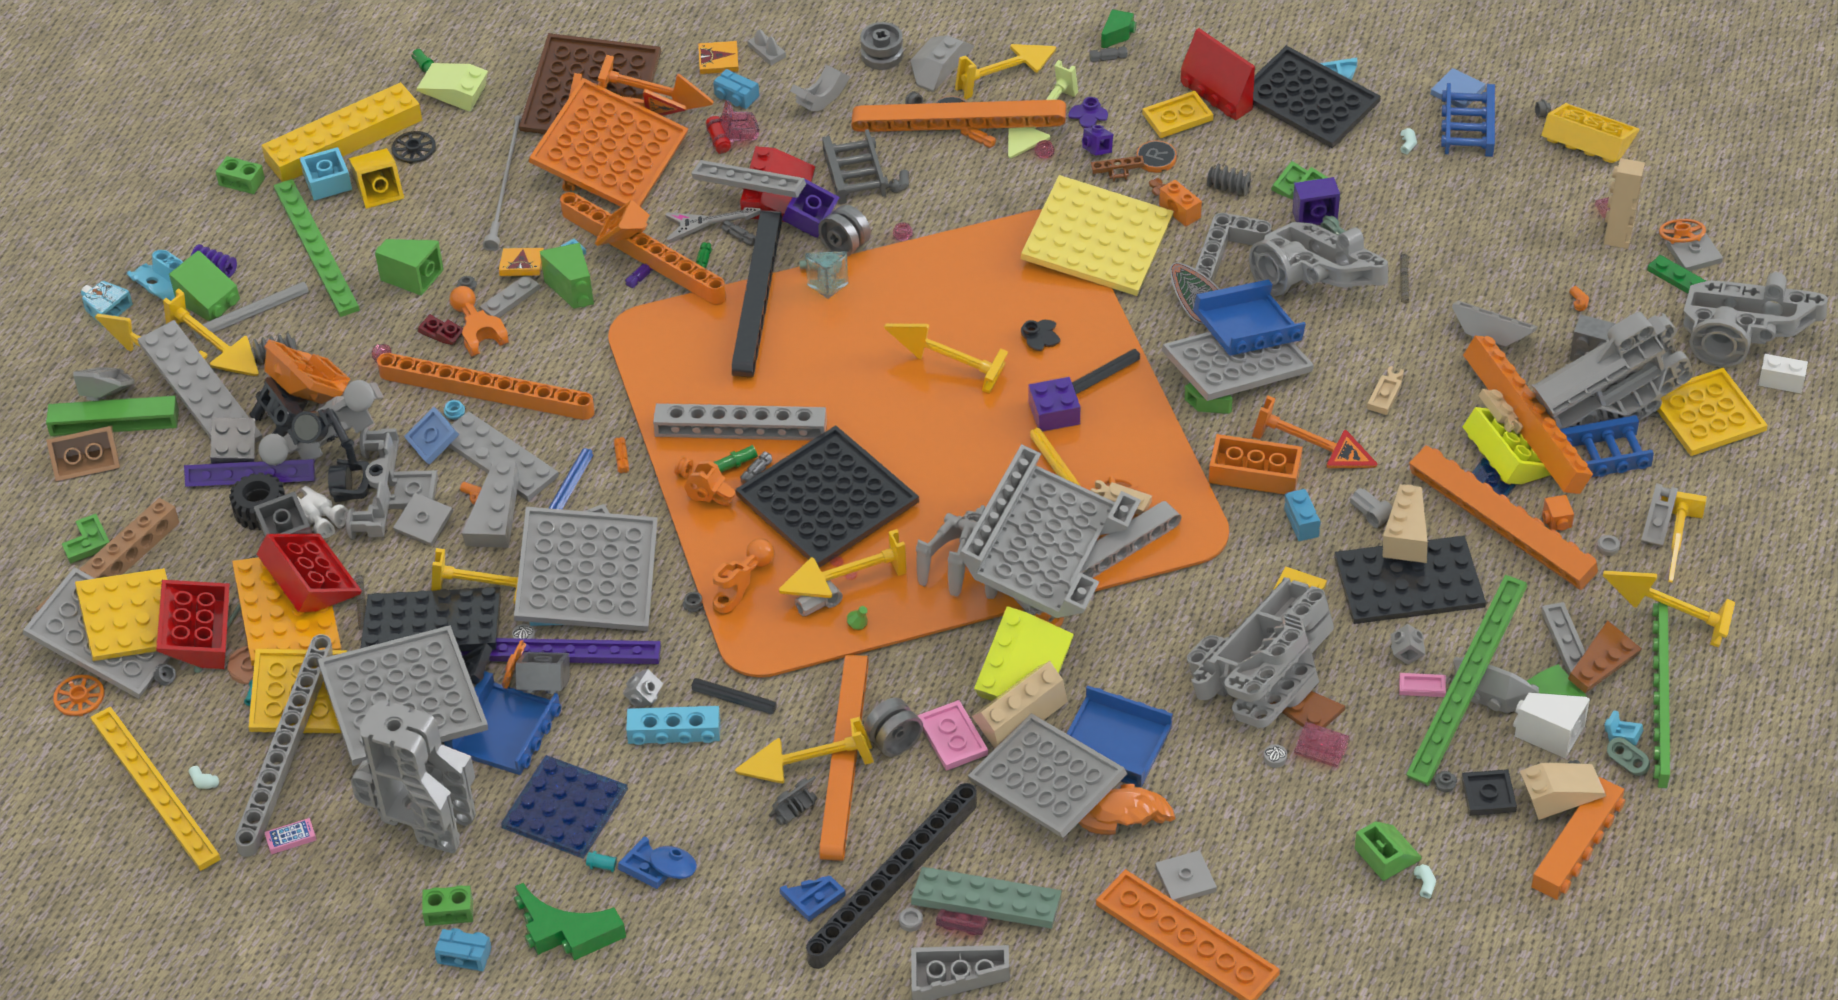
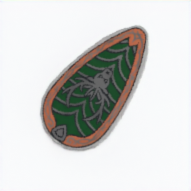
M1178 262L1171 265V280L1176 295L1188 316L1193 321L1203 324L1193 311L1196 294L1220 290V288L1195 268Z

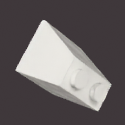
M1528 693L1525 700H1520L1515 712L1518 715L1513 724V727H1516L1515 737L1566 759L1585 727L1590 699L1580 696Z

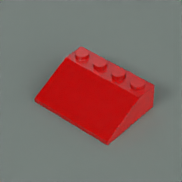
M1200 28L1196 29L1181 67L1180 82L1183 86L1196 91L1200 97L1235 121L1253 110L1255 66Z
M755 146L749 169L805 178L812 182L815 172V166L776 148ZM744 188L740 206L741 210L748 207L760 208V210L781 211L783 218L787 206L793 197ZM760 214L750 219L759 220Z
M267 534L256 553L298 612H317L358 596L362 592L320 534Z
M162 580L156 651L200 668L224 669L230 583Z

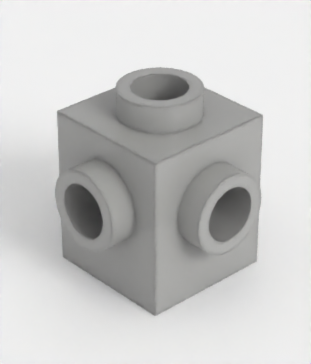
M1406 624L1390 634L1393 656L1404 663L1411 664L1425 655L1424 635L1419 629Z
M646 669L629 678L623 695L637 708L646 705L650 706L657 700V693L663 683L649 669Z

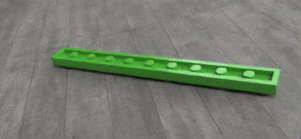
M293 179L273 185L339 316L343 317L360 311L348 284Z
M1508 575L1504 576L1406 774L1408 778L1429 786L1528 586L1526 582Z
M1657 601L1652 606V617H1656V621L1653 620L1652 634H1656L1652 644V651L1656 652V656H1653L1652 668L1657 669V673L1653 674V687H1657V691L1653 693V705H1657V709H1654L1653 723H1657V728H1654L1653 741L1657 742V746H1654L1653 760H1657L1658 765H1654L1653 778L1658 779V788H1667L1670 778L1668 605Z

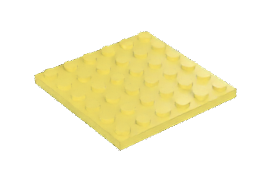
M1059 175L1023 248L1020 259L1138 296L1174 211Z

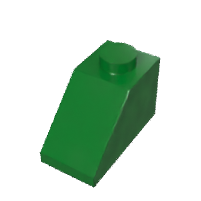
M1111 10L1101 34V48H1108L1129 40L1131 33H1135L1137 22L1134 21V13Z

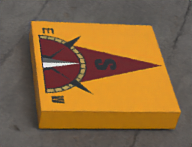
M737 41L698 44L700 74L722 73L726 69L732 72H739Z
M503 248L499 276H539L542 268L540 251L544 250V248Z

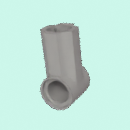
M1359 488L1356 490L1350 500L1352 505L1365 514L1368 523L1374 528L1380 527L1389 520L1392 505L1385 500L1380 502L1365 489Z
M831 580L826 582L832 592V598L800 596L795 599V605L802 616H807L824 606L832 608L840 603L843 595Z

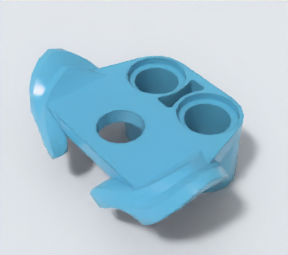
M157 250L152 254V265L145 263L135 271H128L126 274L133 281L146 288L151 294L158 296L162 300L167 298L171 301L175 296L169 273L182 264L183 261L166 250ZM155 280L157 283L149 284L147 281Z

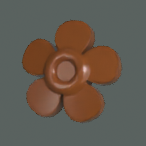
M1160 178L1149 181L1150 187L1153 188L1152 193L1155 196L1160 195V188L1166 185L1162 184L1163 182Z

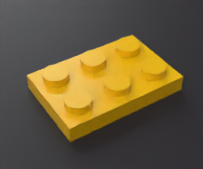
M1196 91L1142 109V115L1160 138L1213 121L1214 115Z

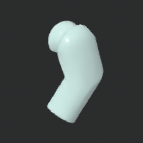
M1406 128L1400 134L1404 136L1402 139L1406 140L1400 150L1404 154H1409L1417 145L1415 132L1411 128Z
M193 766L188 771L194 785L199 789H211L219 785V778L217 776L202 774L198 766Z
M1424 864L1416 866L1414 875L1417 879H1422L1423 881L1420 896L1429 899L1432 896L1436 878L1429 866Z

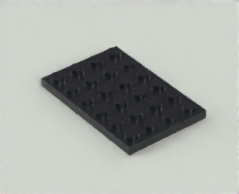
M1287 45L1254 76V106L1331 148L1337 145L1381 101V96Z
M1465 535L1427 540V563L1383 557V546L1336 551L1334 558L1353 624L1485 608L1486 600Z
M485 587L368 594L360 648L451 626L460 651H473L486 643L492 650H496L501 588Z

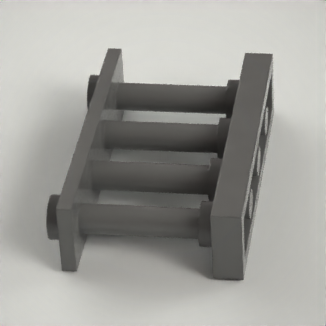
M869 129L865 130V140L836 145V143L832 144L830 136L822 137L823 153L835 193L840 197L838 200L839 204L847 203L846 196L852 192L875 188L880 189L882 197L886 196V189L889 188L887 176L883 177L875 151V137H871ZM863 148L868 150V154L844 158L836 157L837 153ZM871 161L873 166L845 172L840 170L841 166ZM874 174L877 179L848 185V183L844 184L846 179Z

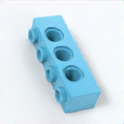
M719 706L627 709L626 732L628 744H666L672 742L686 744L689 742L711 743L713 741H720Z

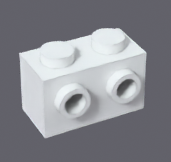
M1765 354L1758 386L1802 393L1808 362Z

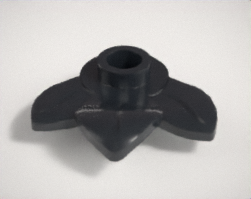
M1029 320L1021 327V335L1027 339V345L1033 350L1042 351L1044 346L1050 347L1060 343L1059 336L1052 331L1056 327V322L1041 320L1036 322Z

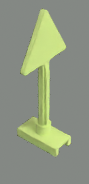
M1058 60L1054 65L1056 74L1055 88L1046 100H1057L1061 93L1073 97L1078 93L1075 66L1066 69L1062 67V61ZM1037 127L1009 128L1008 157H1016L1050 140V135L1036 130Z

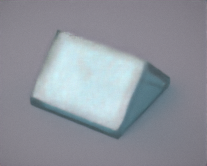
M847 251L805 253L807 285L829 299L848 284Z

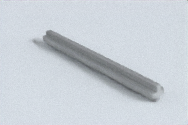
M305 282L298 283L202 325L212 333L302 296L308 293V287ZM193 330L194 335L197 339L203 338L201 335H199L196 331Z

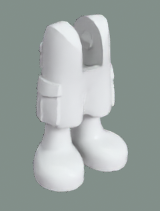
M308 486L301 488L305 497L302 499L298 497L309 525H314V534H320L323 539L335 534L334 526L321 516H327L337 528H342L345 525L348 509L344 505L338 504L332 507V502L323 494L317 493Z

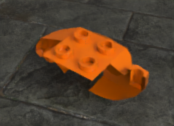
M1135 784L1121 785L1120 789H1112L1078 824L1091 833L1115 835L1117 823L1126 826L1142 823L1143 827L1151 820H1154L1156 823H1164L1165 821L1171 822L1176 817L1173 808L1161 795L1140 787L1135 788Z

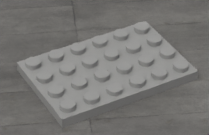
M1211 332L1169 342L1163 344L1162 352L1207 401L1313 372L1314 364L1293 342L1229 356Z
M74 567L23 629V635L139 699L154 680L153 674L156 671V666L159 664L165 665L171 657L155 651L92 661L75 582L95 578Z
M1031 713L968 777L974 784L1064 838L1127 775L1124 767Z

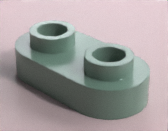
M1618 737L1608 743L1607 752L1610 758L1631 774L1641 776L1649 770L1650 761L1647 755L1626 739ZM1618 749H1624L1622 754H1616ZM1642 762V766L1636 768L1635 763Z

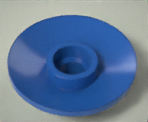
M661 846L654 849L650 856L652 866L659 873L670 878H688L696 871L697 864L695 859L688 852L678 847Z

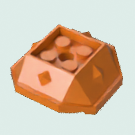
M270 339L264 347L266 349L264 371L291 395L323 404L336 396H341L350 381V378L328 358L295 350Z

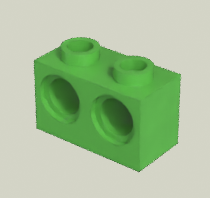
M226 156L215 171L220 186L250 194H255L265 180L262 165Z
M458 885L447 888L435 887L422 890V914L425 926L473 922V896L470 885Z

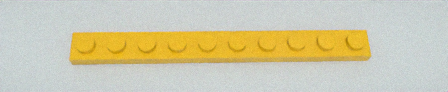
M110 706L91 716L93 725L197 868L202 871L220 861L221 858L217 850Z

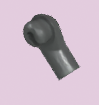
M901 170L899 172V181L893 179L894 182H889V188L892 192L899 193L909 186V171Z

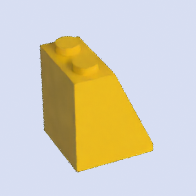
M387 148L348 158L354 180L366 209L404 199L396 162Z

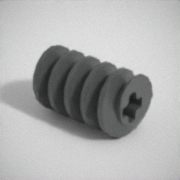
M1219 163L1215 168L1211 166L1207 176L1208 187L1214 185L1215 189L1220 187L1223 191L1229 189L1230 193L1236 191L1237 195L1244 193V196H1246L1251 184V172L1248 171L1246 176H1243V170L1241 169L1236 174V168L1234 167L1228 172V166L1225 165L1223 170H1221V164Z
M286 333V339L283 340L282 336L278 335L276 342L297 350L295 336L291 338L290 334ZM264 337L261 338L260 344H258L256 339H253L256 364L257 359L260 360L261 364H265L266 349L264 347L267 342Z

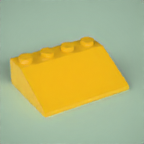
M1565 103L1548 113L1541 136L1546 137V140L1549 142H1560L1565 144L1566 148L1572 150L1580 149L1586 155H1597L1603 157L1602 160L1614 163L1623 157L1639 132V128Z

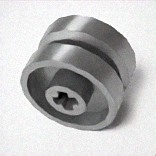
M877 22L866 26L860 34L861 57L866 66L872 69L886 70L897 66L902 61L903 36L898 26L887 22Z
M842 205L820 222L819 235L821 241L831 253L838 257H848L857 248L868 242L871 237V229L867 219L857 208L851 205Z
M895 697L887 699L876 706L868 715L864 728L868 737L873 743H876L885 756L894 757L905 752L916 743L923 731V722L901 698Z

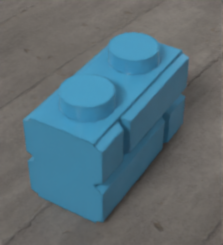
M727 69L713 83L714 95L719 99L730 101L737 107L740 106L747 109L760 96L758 83Z
M1302 489L1285 494L1284 510L1298 541L1319 537L1321 521L1316 514L1307 491Z
M457 928L451 930L442 929L435 948L437 964L484 971L492 948L490 938L480 932L470 934L464 933Z

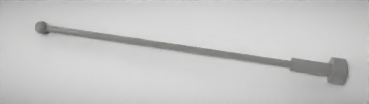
M520 115L514 117L515 126L495 219L492 221L489 235H486L483 241V247L487 251H497L500 245V239L497 237L500 225L498 220L517 131L522 118Z

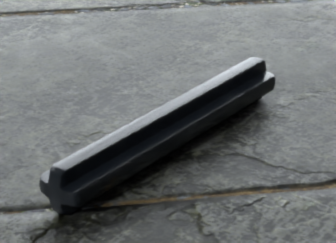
M1132 349L1073 381L1072 385L1075 393L1078 394L1138 361L1140 353L1137 349Z
M694 678L691 685L693 691L765 713L774 714L777 708L775 701L699 678Z

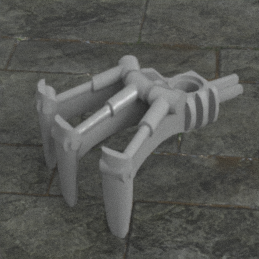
M984 505L977 508L975 512L966 511L963 517L947 513L944 518L945 523L929 543L918 539L916 545L917 579L920 585L925 586L927 583L931 557L947 542L960 538L958 551H949L948 556L949 591L952 596L960 594L965 573V563L960 556V552L985 510ZM985 585L986 597L988 599L995 598L998 590Z

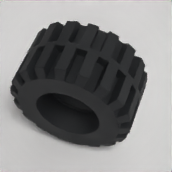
M252 473L250 476H244L241 478V481L234 483L235 487L231 488L229 498L238 524H241L244 528L249 526L250 530H255V528L261 530L254 506L285 495L282 482H279L276 476L272 477V474L269 473L266 475L264 473L256 475Z

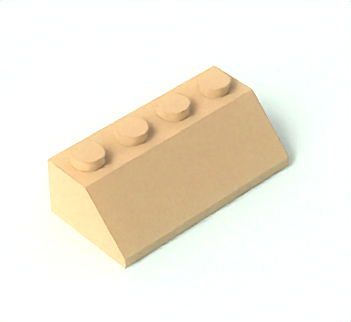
M1048 661L1038 666L972 717L995 749L1031 713L1045 720L1068 702L1063 679L1052 663Z

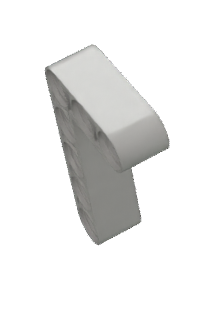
M1228 213L1216 214L1213 217L1195 269L1214 282L1228 241L1253 245L1264 240L1265 235L1271 233V224L1265 220Z

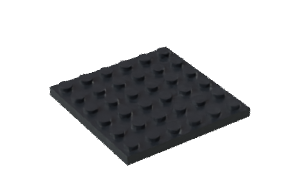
M836 425L735 489L737 497L808 560L813 557L819 568L919 503V496Z

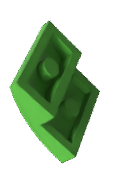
M1291 161L1275 181L1271 190L1293 199L1294 183L1328 177L1312 167L1307 171Z
M1559 664L1527 680L1530 685L1534 684L1539 687L1540 694L1587 697L1581 689L1568 679L1569 675Z

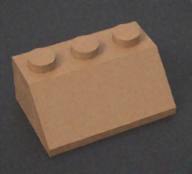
M112 426L46 440L55 481L120 468Z

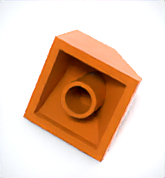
M630 200L607 217L594 244L600 246L632 237L637 232L642 233L648 225L646 222L650 215L633 200Z

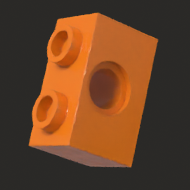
M1173 180L1160 188L1159 205L1174 211L1173 217L1185 227L1201 218L1202 201L1177 180Z

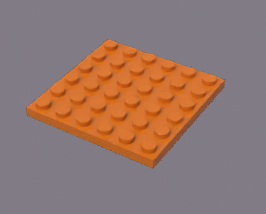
M582 78L529 157V163L620 207L630 200H633L641 207L687 135L688 128Z

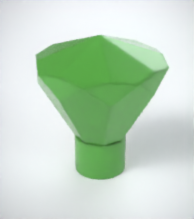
M861 606L858 610L851 611L847 615V623L853 629L862 630L867 625V608Z

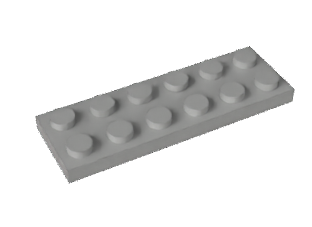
M469 411L451 424L460 435L448 447L487 474L494 460H516L519 471L517 494L527 501H530L559 477L557 470Z

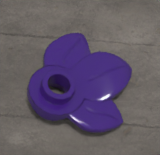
M1086 97L1082 104L1075 105L1070 109L1068 117L1079 119V123L1083 128H1091L1097 123V120L1106 121L1108 112L1101 107L1096 97Z

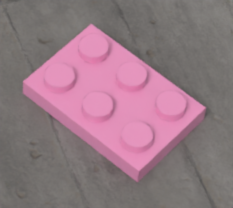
M960 700L917 715L923 722V731L946 771L988 755L985 743Z

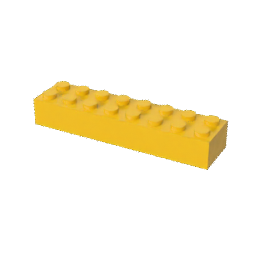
M400 82L262 144L265 162L281 182L295 179L303 175L300 162L301 157L337 147L342 157L422 121L420 104Z

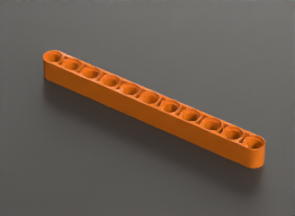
M1062 100L860 105L853 108L851 127L854 131L865 132L867 129H869V132L964 128L1055 127L1064 125L1066 121V103Z
M573 192L564 193L560 197L563 217L598 237L607 217L611 214ZM637 232L632 237L609 243L712 304H721L726 300L725 282L721 277L643 232Z
M383 353L377 358L380 377L384 380L581 420L590 419L595 413L593 397L587 392L392 353Z
M845 655L834 742L842 741L852 736L850 719L860 717L862 722L869 665L868 656ZM858 749L832 753L820 840V860L844 861Z

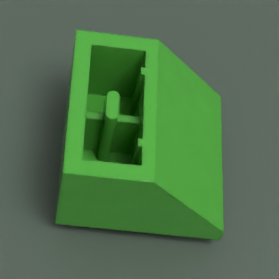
M1375 821L1356 832L1355 850L1382 881L1422 859L1394 825Z

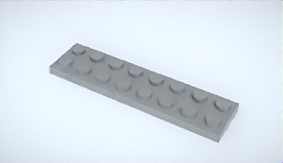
M175 320L138 338L140 347L210 439L211 417L249 418ZM255 426L256 443L262 440L263 436L261 432L258 430V428Z

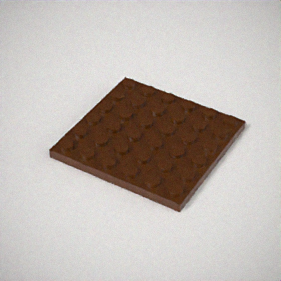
M548 33L521 118L520 131L545 134L569 99L574 73L582 74L584 79L598 85V76L606 55L614 56L613 71L619 72V74L652 83L662 52L661 47ZM608 82L606 86L607 90L622 97L644 100V89Z

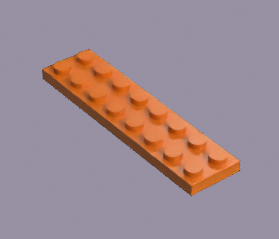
M1126 869L1096 899V906L1240 1000H1257L1280 975L1278 967Z

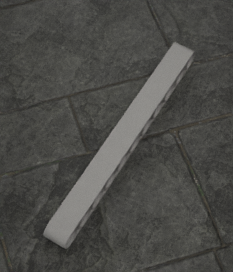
M316 635L310 642L235 834L237 850L241 856L249 857L254 855L261 844L264 832L323 683L318 659L333 656L331 639L327 635ZM275 762H282L278 765H274ZM269 781H273V782H274V783H272V784H265V783H267V782H269ZM260 801H266L264 804H258ZM252 821H259L256 824H250ZM244 841H251L248 844H243Z

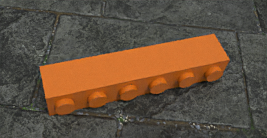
M1598 777L1606 796L1578 807L1533 874L1532 888L1556 900L1561 893H1567L1571 885V878L1579 875L1582 869L1581 863L1583 860H1589L1593 852V845H1598L1604 835L1603 830L1605 827L1610 828L1615 818L1614 813L1622 810L1625 804V799H1623L1624 788Z

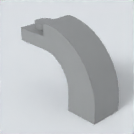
M826 64L821 76L814 85L804 89L793 84L790 91L796 94V103L811 111H819L840 95L850 76Z

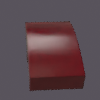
M431 314L418 326V332L422 335L453 345L459 339L463 331L462 327L449 319L443 322Z

